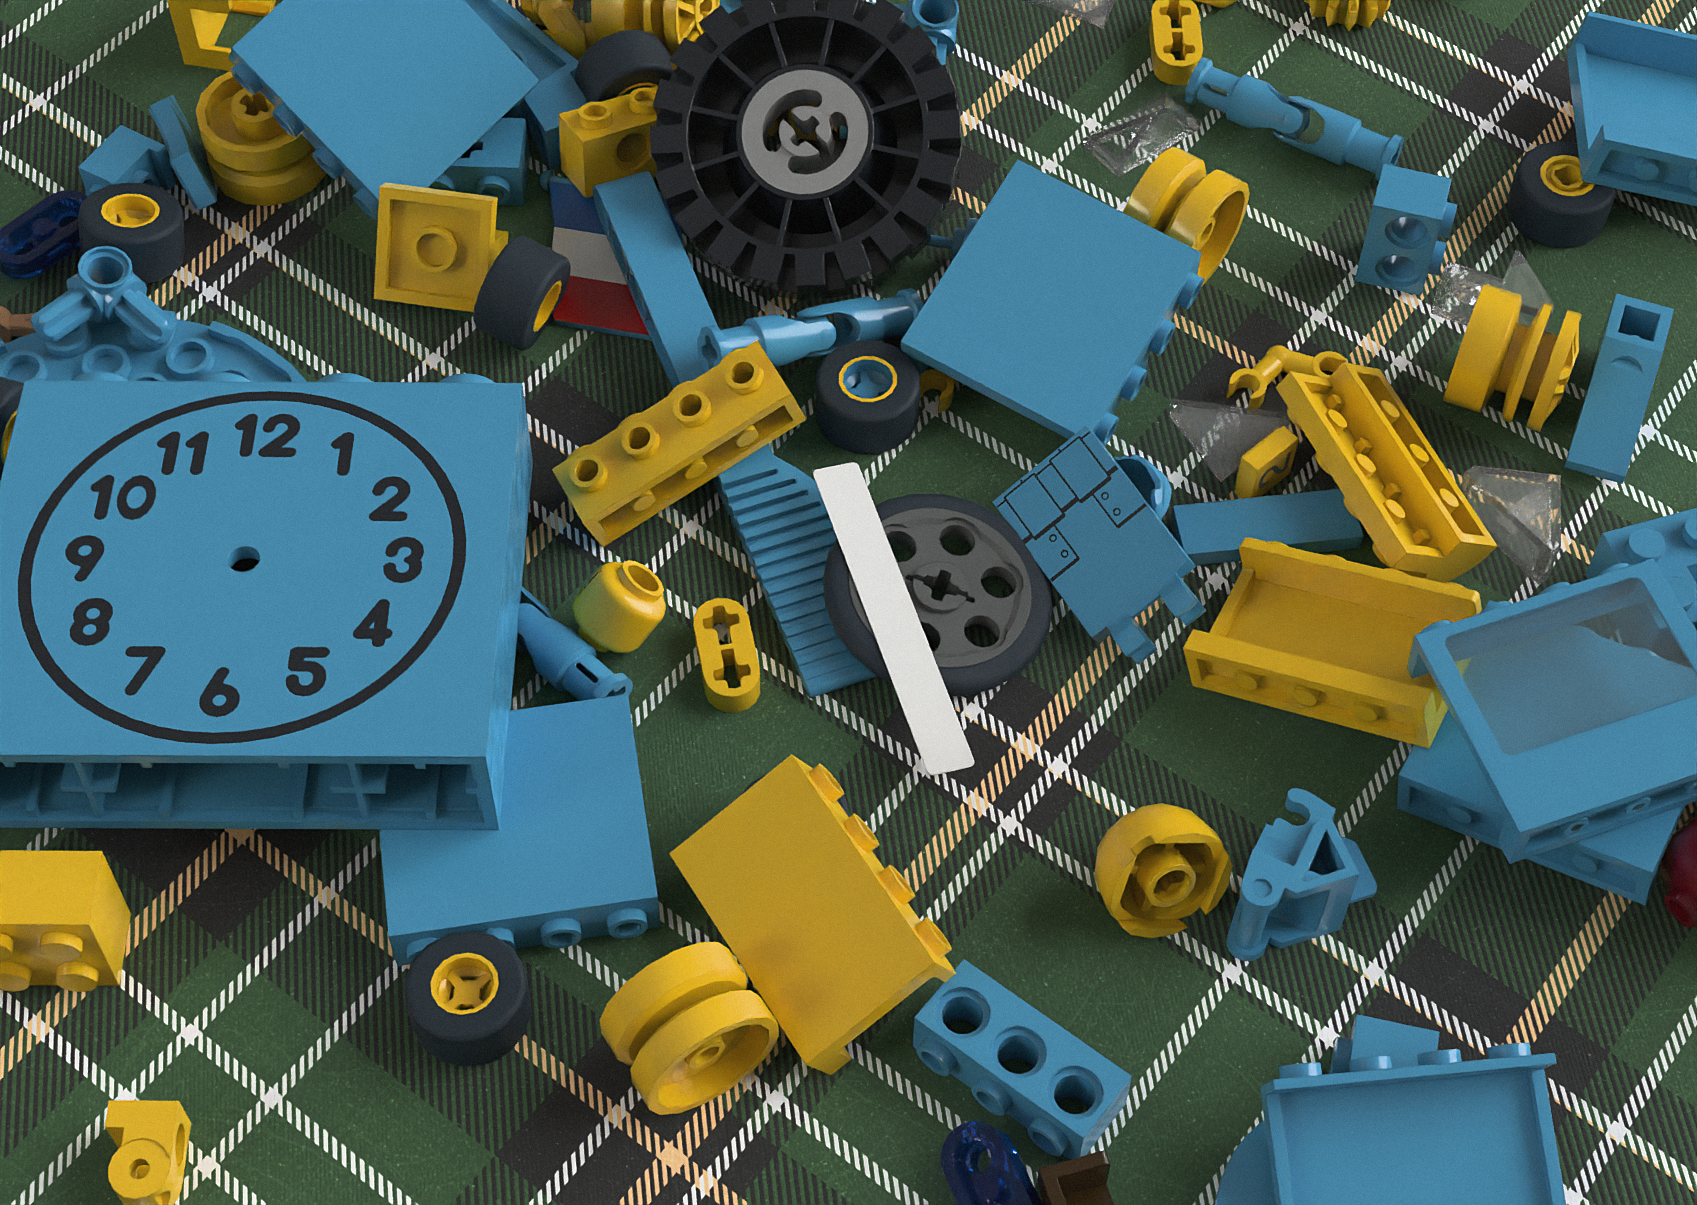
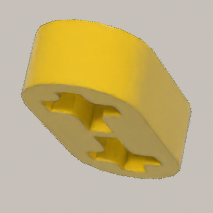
M1156 0L1152 5L1149 26L1152 69L1160 81L1170 85H1186L1203 53L1198 7L1192 0ZM1171 19L1177 20L1180 28H1172ZM1180 51L1181 61L1175 60L1171 52Z
M715 598L701 605L694 615L695 646L704 691L709 703L723 712L738 713L754 705L760 695V667L749 616L745 608L737 601L728 598ZM714 624H726V628L730 633L729 644H719ZM734 665L740 687H728L724 679L725 666Z

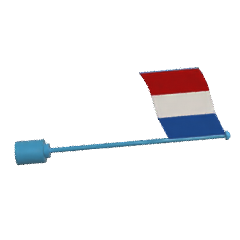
M551 169L544 171L540 176V185L544 190L549 191L551 195L554 220L552 250L568 258L571 265L569 282L564 296L553 312L555 324L651 341L603 230L593 196L585 198L569 178L554 176V171ZM659 192L683 245L681 229L668 208L662 192ZM969 218L966 228L957 227L953 238L931 235V241L927 246L951 249V261H953L979 219Z

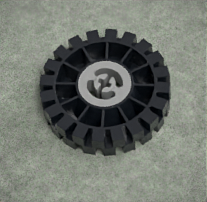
M741 0L742 7L729 14L720 5L699 22L703 34L694 43L686 37L683 39L669 60L673 69L672 76L669 81L660 79L653 102V108L657 114V123L650 126L651 155L657 166L655 176L663 198L684 236L687 235L696 251L717 270L720 267L730 273L734 281L758 292L762 286L774 289L778 297L806 300L807 293L823 292L825 299L853 294L852 286L866 280L870 282L871 286H874L896 273L895 265L906 256L913 260L931 241L930 231L937 221L943 223L954 200L953 188L955 181L960 179L963 155L961 115L957 104L956 88L947 65H941L937 58L935 44L919 25L913 29L905 23L904 11L886 0H877L875 4L866 0ZM805 103L820 106L816 108L812 106L793 108L791 113L795 126L808 136L816 132L820 148L830 157L834 152L833 129L839 125H843L848 129L847 143L840 157L828 168L813 174L794 173L796 169L816 170L821 168L823 164L819 151L810 143L804 141L800 145L798 144L795 131L786 121L782 120L779 126L780 149L775 152L767 150V137L774 121L787 109Z

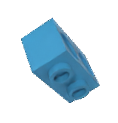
M1383 164L1355 281L1419 296L1422 295L1427 274L1438 276L1447 243L1437 241V237L1449 238L1458 204L1447 202L1451 178Z

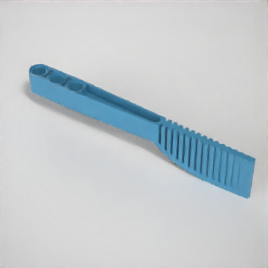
M644 171L594 185L593 198L599 220L672 389L683 382L696 379L705 373L697 350V339L701 328L712 325L718 327L650 172ZM768 443L714 477L713 482L722 502H725L727 514L731 516L733 527H736L738 539L742 541V548L745 554L747 553L749 564L754 569V575L759 581L761 591L765 595L768 606H770L772 616L776 620L779 632L782 634L783 641L788 648L790 657L810 699L877 676L853 657L836 634L825 607L823 575L828 553L834 545L837 536L816 481L793 465L774 456Z

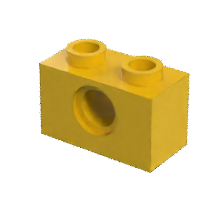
M658 86L638 88L630 94L602 102H589L580 108L558 114L561 170L585 198L593 196L594 185L644 171H649L652 178L656 177L657 166L651 155L650 126L657 123V114L653 108V102Z

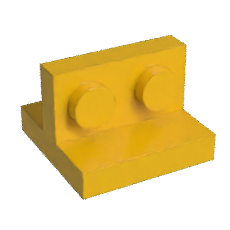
M387 182L379 186L374 299L474 312V306L485 277L497 256L508 244L509 231L496 230L498 197Z

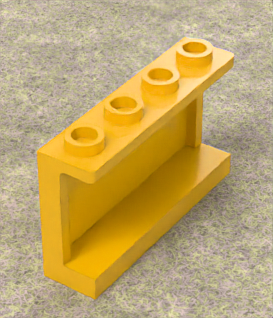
M1245 537L1239 546L1242 571L1210 632L1207 633L1193 629L1183 647L1192 686L1430 748L1448 707L1430 673L1412 679L1407 670L1414 635L1419 634L1424 628L1438 621L1449 620L1453 623L1478 615L1482 611L1480 594L1475 590L1467 589L1453 582L1441 583L1407 575L1393 568L1381 569L1347 561L1333 554L1322 555L1292 548L1278 541L1266 542ZM1471 660L1456 664L1462 678Z
M791 754L669 854L805 1065L832 1075L852 1059L844 1046L929 979L936 977L947 982L956 975V972L945 957L952 948L944 934L928 917L920 921L908 902L915 897L910 885L892 865L884 869L873 853V850L879 846V842L871 829L855 813L848 817L837 801L844 795V791L837 780L822 764L819 763L812 768Z

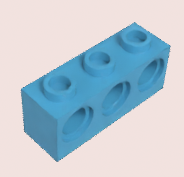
M963 959L955 969L956 975L947 982H944L914 1017L913 1047L916 1049L917 1055L935 1073L942 1076L952 1074L970 1087L974 1098L989 1112L998 1116H1003L1006 1113L1027 1128L1028 1135L1032 1141L1048 1154L1057 1157L1063 1154L1069 1159L1087 1155L1126 1105L1132 1076ZM955 1020H965L972 1023L977 1029L969 1034H957L949 1030L945 1025ZM1008 1059H1021L1027 1062L1033 1069L1027 1073L1015 1074L1005 1070L1001 1063ZM1064 1098H1075L1085 1103L1089 1110L1081 1114H1070L1060 1109L1056 1102Z

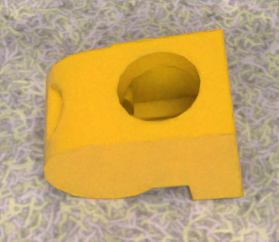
M109 1100L105 1129L119 1148L112 1156L108 1166V1180L113 1190L124 1205H174L182 1189L191 1121L179 1101Z

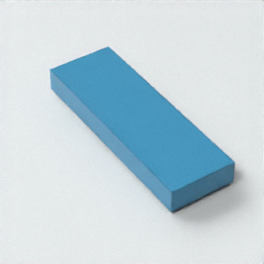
M1340 489L1175 505L1171 514L1176 541L1195 565L1241 561L1239 546L1245 537L1266 542L1278 541L1289 547L1313 553L1360 549L1363 539L1359 520L1346 509L1343 502L1345 496Z

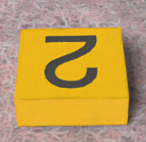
M1285 426L1278 427L1243 454L1234 493L1241 499L1261 497L1289 475L1299 438Z

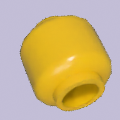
M631 560L624 563L609 562L599 567L578 593L573 604L575 620L580 626L578 629L580 636L595 650L600 652L610 650L615 653H630L639 648L665 614L666 604L662 595L664 588L659 578L643 564Z

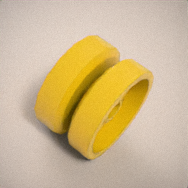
M229 71L215 78L201 93L195 110L201 138L206 149L209 167L215 184L226 196L244 204L261 206L292 202L312 191L326 176V172L312 156L316 149L301 133L296 138L287 133L271 114L276 107L260 91L255 95L250 94Z
M1171 147L1161 153L1147 168L1134 188L1123 213L1200 251L1201 258L1197 275L1204 278L1203 286L1228 253L1246 213L1250 192L1248 183L1225 171L1216 169L1206 175V167L1202 159L1180 148Z
M698 942L674 950L647 965L624 983L609 1000L599 1020L601 1033L617 1059L632 1066L630 1069L632 1083L648 1109L659 1115L685 1112L701 1106L730 1090L755 1070L771 1052L779 1037L778 1022L762 998L751 990H746V974L730 950L719 942Z

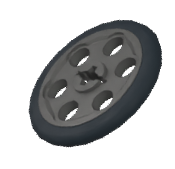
M910 494L888 499L876 505L875 508L888 541L903 542L913 553V557L910 560L897 562L923 631L936 642L937 650L932 653L949 696H967L991 690L1019 675L1038 655L1049 633L1053 605L1048 577L1034 560L1031 552L1013 527L994 511L973 501L945 494ZM945 535H958L970 544L971 552L962 556L952 555L944 550L939 539ZM836 539L828 553L823 575L825 607L836 634L853 657L876 676L892 683L838 539ZM989 576L1003 578L1010 584L1013 594L1005 598L991 596L983 589L981 580ZM934 586L946 589L942 601L931 598ZM971 625L985 626L995 635L996 643L990 647L975 646L966 638L964 629Z

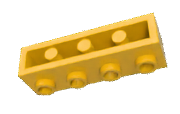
M758 340L745 348L736 349L728 353L718 365L696 379L677 385L666 398L642 413L628 416L615 430L596 442L577 448L564 462L554 467L552 471L582 523L598 543L605 547L807 419Z

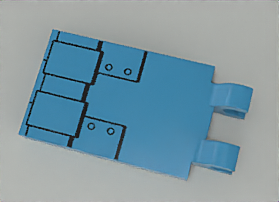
M1083 427L992 501L1004 519L1018 533L1034 560L1091 638L1101 643L1108 636L1112 635L1122 652L1128 658L1132 657L1136 664L1139 665L1158 649L1135 620V617L1159 598H1162L1177 619L1180 618L1186 626L1206 612L1204 606L1182 579L1196 567L1089 427Z

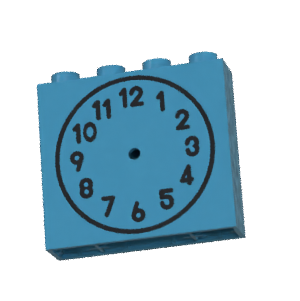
M88 372L77 376L72 381L25 380L0 481V828L499 830L533 469L522 383H495L484 376L467 373L451 375L440 382H373L368 378L351 373L330 374L322 377L317 382H252L240 375L226 372L209 373L195 381H129L124 377L108 372Z

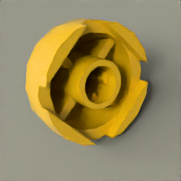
M1160 803L1142 806L1124 815L1107 830L1097 849L1094 877L1107 910L1111 916L1118 920L1125 931L1135 936L1156 938L1173 935L1188 928L1184 922L1178 919L1193 914L1199 907L1207 915L1217 906L1229 886L1233 865L1219 836L1191 810Z

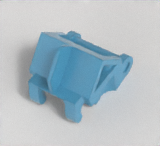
M1299 788L1290 789L1286 797L1285 807L1290 812L1301 814L1307 823L1295 826L1282 818H1276L1273 826L1266 823L1255 848L1251 852L1239 891L1240 899L1226 939L1229 952L1241 961H1254L1260 958L1268 944L1281 949L1340 930L1349 904L1372 897L1376 893L1377 883L1357 843L1340 836L1333 822L1336 808L1306 790Z

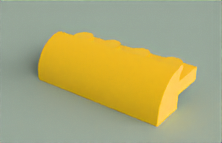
M1343 362L1329 378L1290 371L1275 387L1288 407L1287 415L1289 419L1307 436L1316 451L1315 459L1326 473L1333 477L1345 496L1343 502L1346 509L1352 516L1361 521L1374 542L1372 545L1374 553L1386 566L1401 570L1407 575L1445 583L1475 567L1498 547L1380 369Z

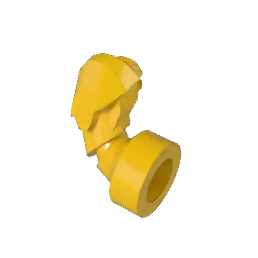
M521 0V6L525 15L534 23L545 26L547 30L542 31L577 61L581 59L589 47L596 43L592 21L584 23L583 20L578 19L572 10L574 0Z

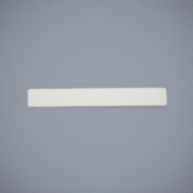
M851 462L816 469L813 472V476L927 773L934 776L973 766L974 758L859 465Z

